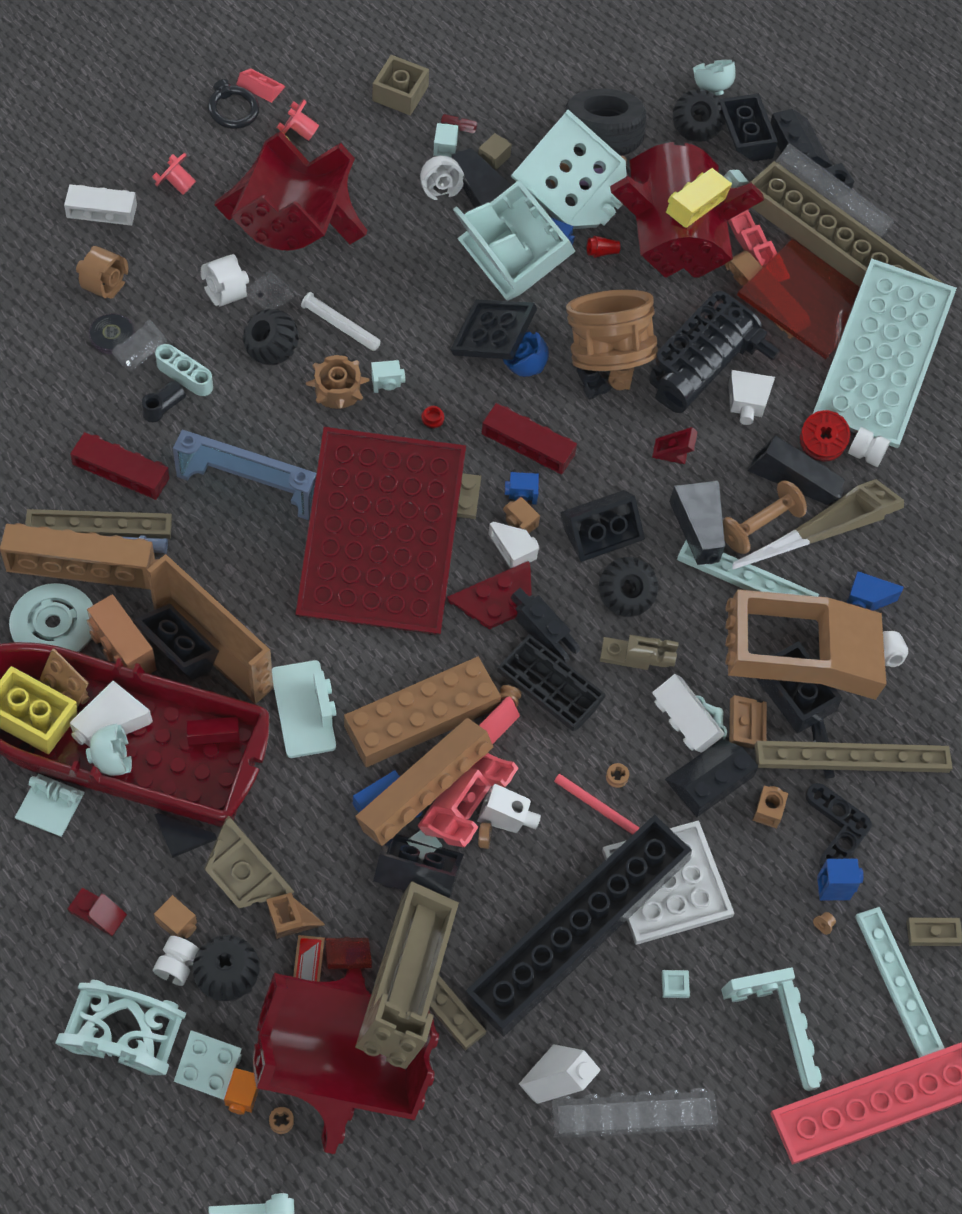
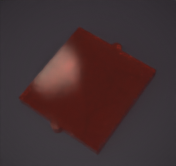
M325 938L328 969L347 968L352 970V968H372L369 938Z

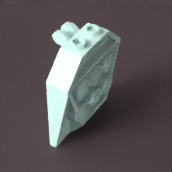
M569 110L564 113L511 175L516 182L518 180L522 182L536 201L554 219L574 226L573 229L597 228L600 223L604 226L616 213L614 207L619 209L623 205L611 193L610 186L627 176L626 161ZM574 147H580L583 150V156H577L574 153ZM560 163L567 164L569 172L561 171ZM599 164L603 169V173H596L593 165ZM547 179L555 182L556 186L554 189L546 186L545 181ZM579 181H586L589 184V189H581ZM565 197H572L575 200V206H568L565 202Z

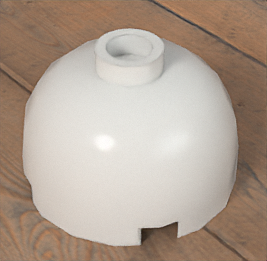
M439 155L432 157L426 161L420 173L422 188L427 196L434 200H438L436 196L448 193L449 197L455 196L463 187L464 172L459 164L449 156ZM436 185L437 188L442 190L448 188V191L440 194L433 187Z

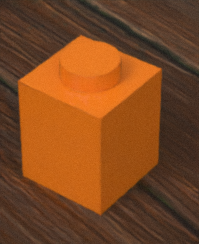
M234 1068L224 1098L225 1106H229V1111L244 1115L245 1111L252 1113L259 1091L256 1088L254 1073Z

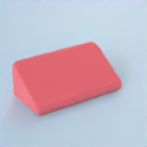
M253 69L240 72L236 84L271 103L285 88L283 84Z
M510 696L506 697L479 725L487 731L492 744L520 717Z

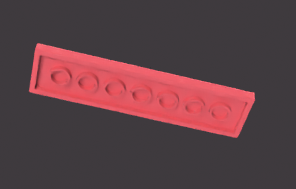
M962 1042L773 1110L770 1114L792 1165L962 1103Z

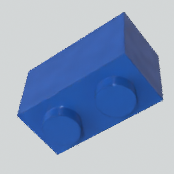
M826 859L817 875L819 899L851 900L854 893L857 892L860 883H863V870L858 866V859Z

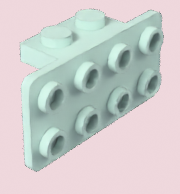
M314 660L272 668L273 686L287 757L296 758L334 751L336 749V741L332 726V716H336L334 701L329 702L328 694H332L330 679H325L319 661Z

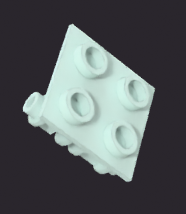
M40 774L36 777L32 776L29 780L31 788L15 819L62 837L85 792Z
M191 1030L174 1082L224 1100L233 1070L240 1063L242 1048Z

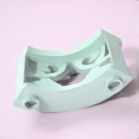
M91 980L90 983H79L78 989L81 991L64 1033H59L55 1044L75 1054L104 1058L105 1053H107L111 1057L112 1055L120 1057L118 1063L137 1069L145 1074L166 1075L169 1064H167L168 1057L181 1021L186 1016L185 1012L178 1009V1004L168 1000L162 1002L137 992L106 985L98 980ZM93 997L101 999L98 1005L91 1003ZM90 1005L95 1013L93 1016L87 1014ZM128 1008L136 1018L141 1031L128 1032L117 1043L112 1042L110 1028L102 1020L114 1012ZM141 1008L147 1009L148 1011L144 1014ZM156 1016H163L169 1019L164 1035L151 1032V1029L159 1030L163 1027L162 1023L154 1021ZM95 1026H98L104 1030V1035L102 1037H94L95 1033L99 1032L98 1028H95ZM132 1039H143V1041L136 1040L138 1043L137 1048L133 1049L128 1046V1042ZM153 1041L161 1042L156 1058L154 1057Z

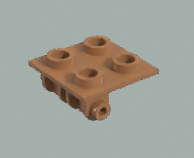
M52 649L40 680L43 684L76 701L78 708L80 703L83 705L90 699L86 691L89 683L55 649Z

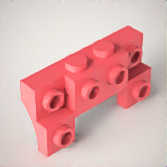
M487 753L436 798L417 826L426 836L443 838L448 845L466 847L478 829L474 821L469 820L491 786L497 784L501 787H506L511 782L518 770L517 765L512 761H506Z

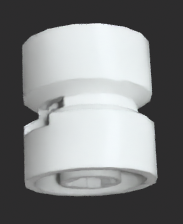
M861 427L848 454L858 459L865 457L867 463L878 467L890 444V440L882 436L875 438L873 437V432Z
M170 936L163 948L165 955L159 956L153 972L164 980H167L171 974L175 977L172 983L183 986L190 974L188 966H193V961L199 948L181 937Z

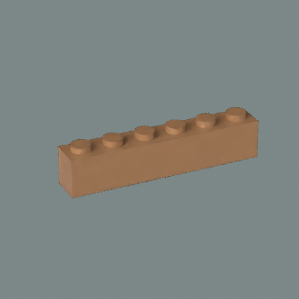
M466 718L355 816L363 832L381 846L392 839L404 826L411 822L422 810L493 748L487 731L469 718Z

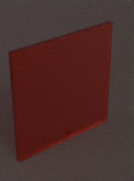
M792 239L767 264L762 266V269L739 290L737 296L821 357L827 359L840 343L860 287Z

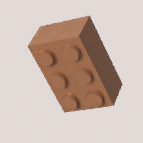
M113 594L87 609L89 619L86 621L91 629L89 633L96 644L101 642L104 647L102 651L109 662L114 660L116 663L117 659L120 658L122 659L123 666L134 669L135 664L138 663L145 673L151 674L157 670L152 647Z

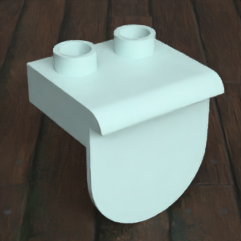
M520 180L492 202L470 210L466 214H463L457 206L453 209L467 230L458 240L507 301L521 295L575 252L568 238Z

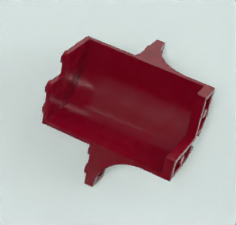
M281 131L265 140L259 156L250 170L233 188L217 199L214 204L228 220L233 218L257 243L277 250H297L308 246L325 236L329 223L349 245L366 236L368 231L358 218L348 193V175L355 160L351 153L342 143H339L309 162Z
M674 142L656 145L629 160L631 178L626 176L610 186V191L636 216L640 254L664 277H669L684 268L694 278H700L733 260L727 221L764 201L763 194L752 182L741 187L730 188L724 201L685 228L666 213L669 206L668 199L674 192L681 191L688 182L692 183L696 180L700 173H706L711 168L719 173L718 164L701 148L688 143H684V146L674 145Z
M349 964L344 978L331 982L311 981L274 973L261 1009L256 1030L259 1031L258 1042L254 1045L253 1052L256 1088L292 1095L311 1104L324 1120L321 1140L324 1152L335 1154L338 1145L343 1143L345 1126L347 1121L352 1120L354 1108L415 1120L418 1111L424 1107L425 1093L427 1088L432 1086L435 1076L429 1057L432 1048H436L439 1040V1034L434 1026V1019L432 1020L425 1045L406 1069L391 1065L385 1061L386 1056L382 1054L370 1056L364 1051L355 1048L371 994L366 990L365 978L362 976L360 966Z

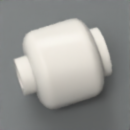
M884 631L885 666H899L908 655V647L899 632Z

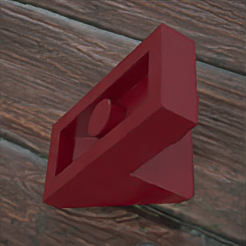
M693 427L656 438L652 458L685 464L687 453L694 451L698 432Z
M81 888L67 909L68 912L112 937L127 916L106 895L101 894L98 897L84 888Z

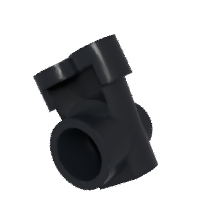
M577 367L576 371L585 387L583 391L589 400L612 389L607 378L603 379L599 371L585 370Z

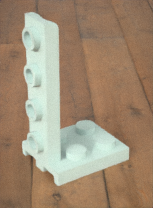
M793 967L730 980L721 991L723 998H731L732 1002L748 999L747 996L753 993H757V997H763L773 994L772 991L774 990L778 991L802 1086L806 1091L819 1088V1082L822 1080L819 1067L814 1065L812 1057L814 1055V1046L812 1041L808 1040L805 1031L807 1029V1019L805 1014L800 1012L798 1003H800L801 998L798 988L793 985L792 980L795 978Z

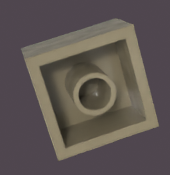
M390 55L373 82L372 101L411 116L428 88L429 69Z

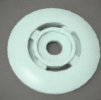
M54 583L38 586L24 594L17 601L11 612L9 627L14 642L49 644L80 652L92 639L89 633L91 629L86 620L89 619L87 609L93 606V604L82 591L70 585ZM64 604L71 606L73 609L69 610ZM57 616L61 621L57 627L51 628L46 625L47 618ZM37 633L40 637H42V638H44V639L54 640V641H45V640L39 639V638H37L34 634Z

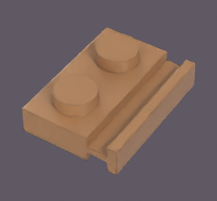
M736 695L730 698L729 742L752 749L757 741H766L767 702L759 703L757 700Z

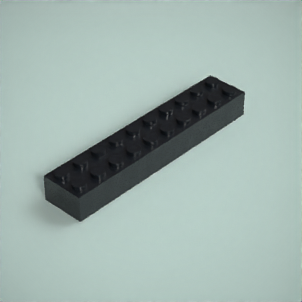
M654 814L466 990V999L504 1037L690 861L692 849Z

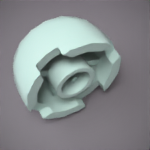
M716 60L713 64L705 66V63L693 67L697 86L700 89L714 93L716 96L724 94L723 90L728 89L735 79V64L732 60Z
M111 724L97 730L90 740V748L86 749L88 762L90 764L94 763V766L104 775L119 776L131 772L132 759L131 756L127 757L125 746L129 743L121 725Z

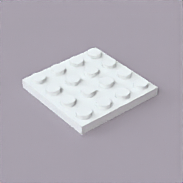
M699 820L670 828L692 849L691 858L687 864L627 919L636 945L734 916L733 908ZM625 841L603 847L602 853L605 860Z

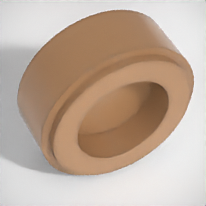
M482 822L480 824L478 838L480 848H490L491 823Z

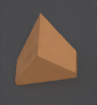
M292 893L266 899L277 939L325 925L310 910L293 898Z

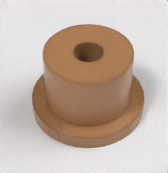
M824 912L821 916L815 917L813 923L823 934L827 935L831 933L836 920L832 914Z

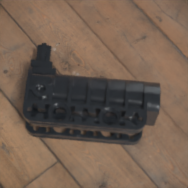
M716 291L659 349L655 360L657 365L651 371L649 381L652 386L658 389L655 396L658 402L675 413H682L738 353L743 355L747 351L753 355L758 350L769 359L774 360L780 350L765 340L768 332L761 328L760 320L751 310L723 291ZM723 300L724 302L720 303L715 309L714 306L716 301ZM665 371V375L659 381L656 380V376H660Z

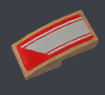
M298 935L293 977L320 982L325 937Z

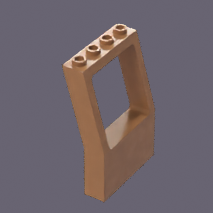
M737 590L733 598L728 599L726 604V612H728L726 629H728V636L725 643L726 647H728L725 664L728 665V676L823 684L876 700L886 686L882 613L828 597ZM748 614L816 620L819 626L820 660L749 653Z

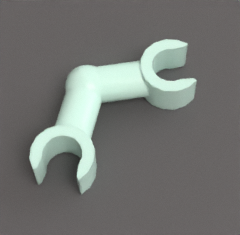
M697 695L696 697L725 733L723 739H725L727 729L723 726V709L707 704L703 697Z

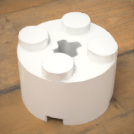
M234 254L213 260L201 266L202 280L206 279L208 285L204 289L215 306H224L247 297L246 284L249 283V278L246 271H241Z

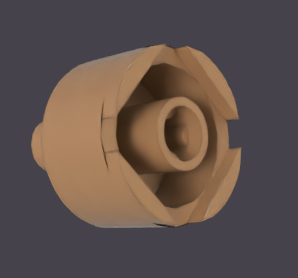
M93 246L84 260H80L76 267V272L79 273L81 288L106 299L107 297L110 299L114 298L125 284L122 279L124 274H128L127 260L106 249Z

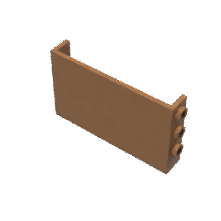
M165 554L160 559L154 560L147 569L154 610L171 604L219 650L213 666L254 704L258 703L273 689L270 649L170 557Z

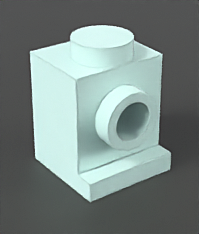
M399 360L371 362L374 393H378V389L381 388L393 390L396 387H401V383H405V371L400 369Z

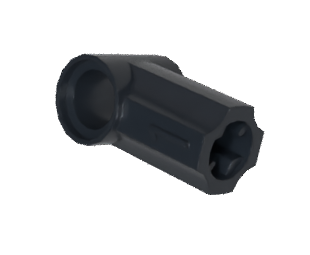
M171 381L156 393L145 395L142 399L143 418L152 423L161 420L166 411L186 397L181 385L176 381Z

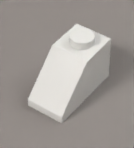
M497 522L490 523L489 536L510 568L537 559L538 542L534 537H530L527 530Z

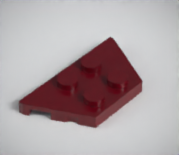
M524 562L447 597V601L451 605L454 604L463 610L469 617L477 619L480 624L488 629L512 620L518 616L515 610L517 606L510 599L512 594L521 588L529 597L532 595L530 562Z

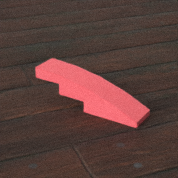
M749 210L728 220L743 250L748 251L778 285L790 280L772 241H767L760 225H755Z

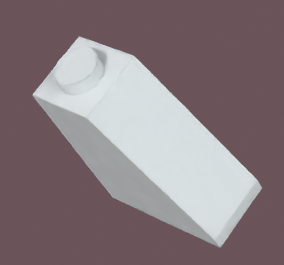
M112 681L70 722L73 731L71 735L79 744L85 743L90 747V740L93 734L100 728L117 724L123 727L125 734L150 725L153 720L148 708L116 682Z
M553 1044L522 1079L519 1085L538 1104L583 1091L600 1072V1068L584 1050Z

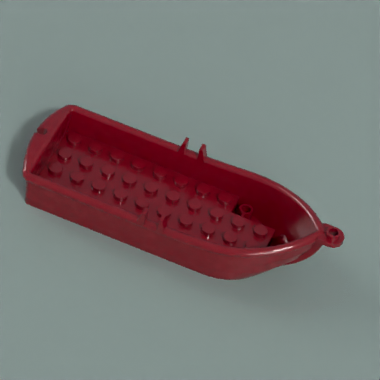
M31 642L0 644V679L12 666L41 682L40 677L52 649H55L89 683L86 691L90 699L83 705L79 704L77 715L114 681L148 708L153 720L150 725L126 734L129 744L125 746L127 757L131 756L132 768L130 773L119 776L104 775L94 766V763L90 764L88 762L86 749L90 747L85 743L79 744L72 737L73 731L71 726L49 755L0 728L1 755L16 765L32 772L221 828L228 816L234 821L238 807L249 793L260 771L257 767H254L255 762L263 763L266 753L270 716L265 708L145 673L138 663L135 664L134 669L124 667L120 658L114 664L49 644ZM238 717L240 741L188 745L187 721Z

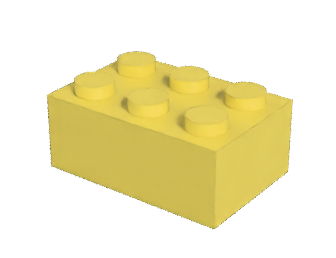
M11 666L0 679V728L49 755L70 727V722L77 716V703Z

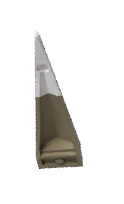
M877 479L858 485L800 527L771 544L733 562V569L883 520L886 514L904 508V500Z

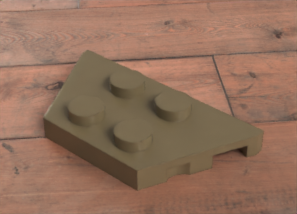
M228 816L204 867L205 871L238 908L247 907L256 902L262 903L266 899L280 895L293 894L294 890L231 817Z

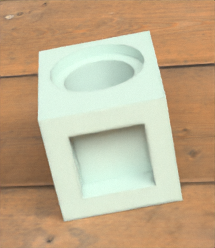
M437 123L433 156L441 155L452 158V154L456 152L458 139L457 125Z

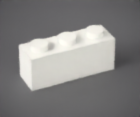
M69 184L64 207L67 218L132 225L137 202L135 192Z
M674 674L652 692L656 697L655 704L663 713L666 711L671 717L669 723L677 732L681 730L685 736L683 741L690 750L693 751L695 749L702 753L725 735L682 677Z

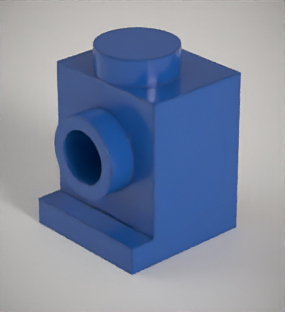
M511 472L510 481H505L504 495H509V499H514L515 501L520 497L525 501L532 500V504L537 505L539 474Z

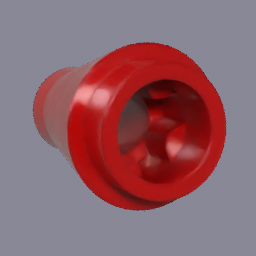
M593 236V238H588L587 254L594 258L619 254L620 241Z

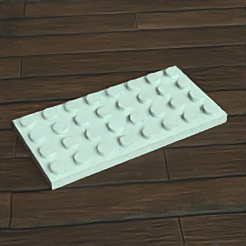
M871 258L813 414L823 410L836 412L844 417L851 432L857 434L859 429L863 427L873 432V437L882 436L890 440V446L898 448L957 288Z

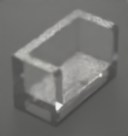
M149 319L122 344H117L111 353L126 370L132 372L152 356L157 347L165 344L168 339Z

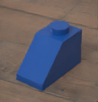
M857 572L846 603L874 611L898 601L903 591V586Z

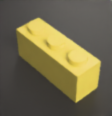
M713 168L706 173L702 172L697 176L696 180L692 183L688 182L681 191L674 192L670 196L666 213L687 228L724 201L732 183Z

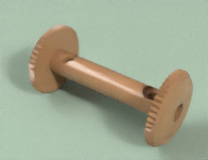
M789 481L778 483L777 493L780 499L741 524L730 517H725L723 519L724 539L730 548L740 554L748 553L750 551V540L747 536L787 510L795 517H803L806 514L807 503L804 495L796 485Z

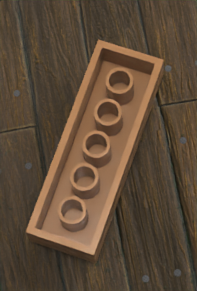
M17 523L14 525L6 524L0 546V552L7 572L150 589L147 569L155 560L152 542L145 539H125L117 535L109 537L93 532L85 534L69 529L61 531L44 526L37 528Z
M478 656L345 714L344 727L365 767H369L456 728L466 718L474 720L492 712L500 704L501 695Z

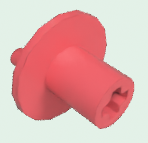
M303 99L300 104L293 101L290 106L292 108L288 111L290 118L285 125L279 122L276 128L284 135L291 128L309 141L319 127V124L301 112L306 104V100Z
M183 153L177 158L172 154L167 162L170 167L161 176L157 172L152 176L156 181L155 185L158 187L167 179L184 195L196 183V180L180 166L187 155Z

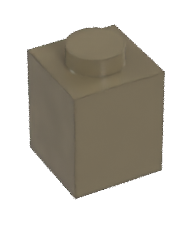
M494 133L479 147L478 155L492 168L497 170L510 157L512 144L507 139Z

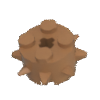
M334 355L325 358L321 364L314 363L312 365L315 370V379L306 382V385L315 387L317 403H321L325 407L342 409L354 405L357 400L361 401L363 399L360 393L361 384L368 382L369 378L361 377L359 361L351 362L346 356Z

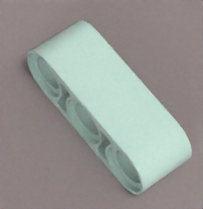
M163 344L157 347L155 351L156 363L161 372L196 395L206 396L212 392V374L206 367L172 345Z

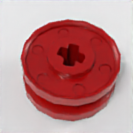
M829 410L815 412L807 418L801 429L799 437L801 448L806 455L814 460L824 462L840 457L850 439L848 423L844 417L836 412ZM826 433L829 435L828 438H821V434L824 435Z

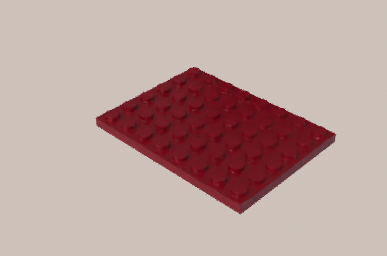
M323 427L296 616L441 635L466 445Z

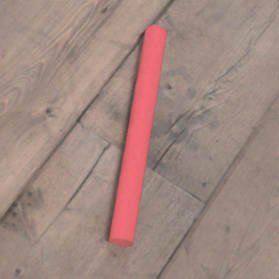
M559 774L556 777L555 783L633 835L640 828L563 775Z

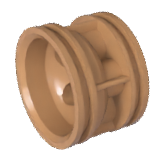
M610 290L587 294L570 301L566 305V311L568 314V324L573 329L574 343L571 345L573 365L585 370L612 371L640 366L655 359L658 347L656 346L657 337L653 333L652 316L655 313L652 306L654 303L653 296L650 293L639 290Z

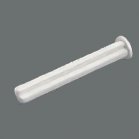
M309 292L302 300V308H308L370 350L375 351L380 346V339L315 298L312 292Z

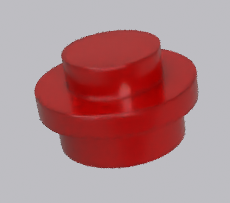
M429 406L423 411L421 419L425 426L437 428L443 424L445 416L439 407Z

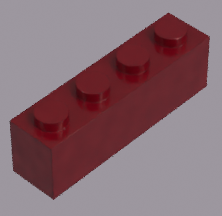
M496 403L482 423V435L561 475L575 456L577 443L568 437H563L553 432L546 426L543 427L533 422L529 417L513 412L507 406H501Z
M84 432L70 453L74 466L154 500H157L170 479L168 467L162 462H154L138 452H130L119 444L104 441L98 435H90Z

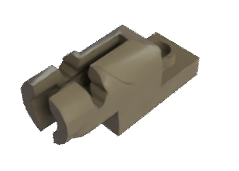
M631 634L628 641L604 637L600 662L648 670L649 665L674 667L679 642L661 641L657 638H647Z

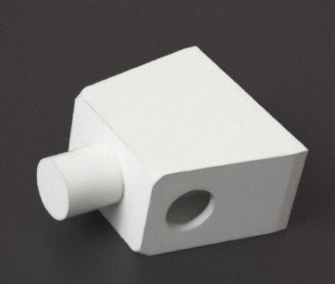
M735 370L731 371L728 382L730 411L740 413V422L742 424L750 425L753 423L754 416H763L775 377Z
M494 784L483 801L477 822L491 823L494 827L517 833L522 825L536 830L541 815L528 811L531 803L530 799Z

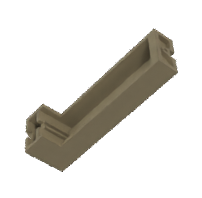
M414 882L409 884L400 900L355 1048L364 1051L370 1056L382 1054L386 1056L385 1061L391 1065L406 1069L425 1045L434 1016L428 1013L459 902Z

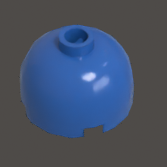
M526 332L513 360L503 359V361L514 374L522 377L533 376L543 371L549 359V349L539 333L532 334L531 332Z

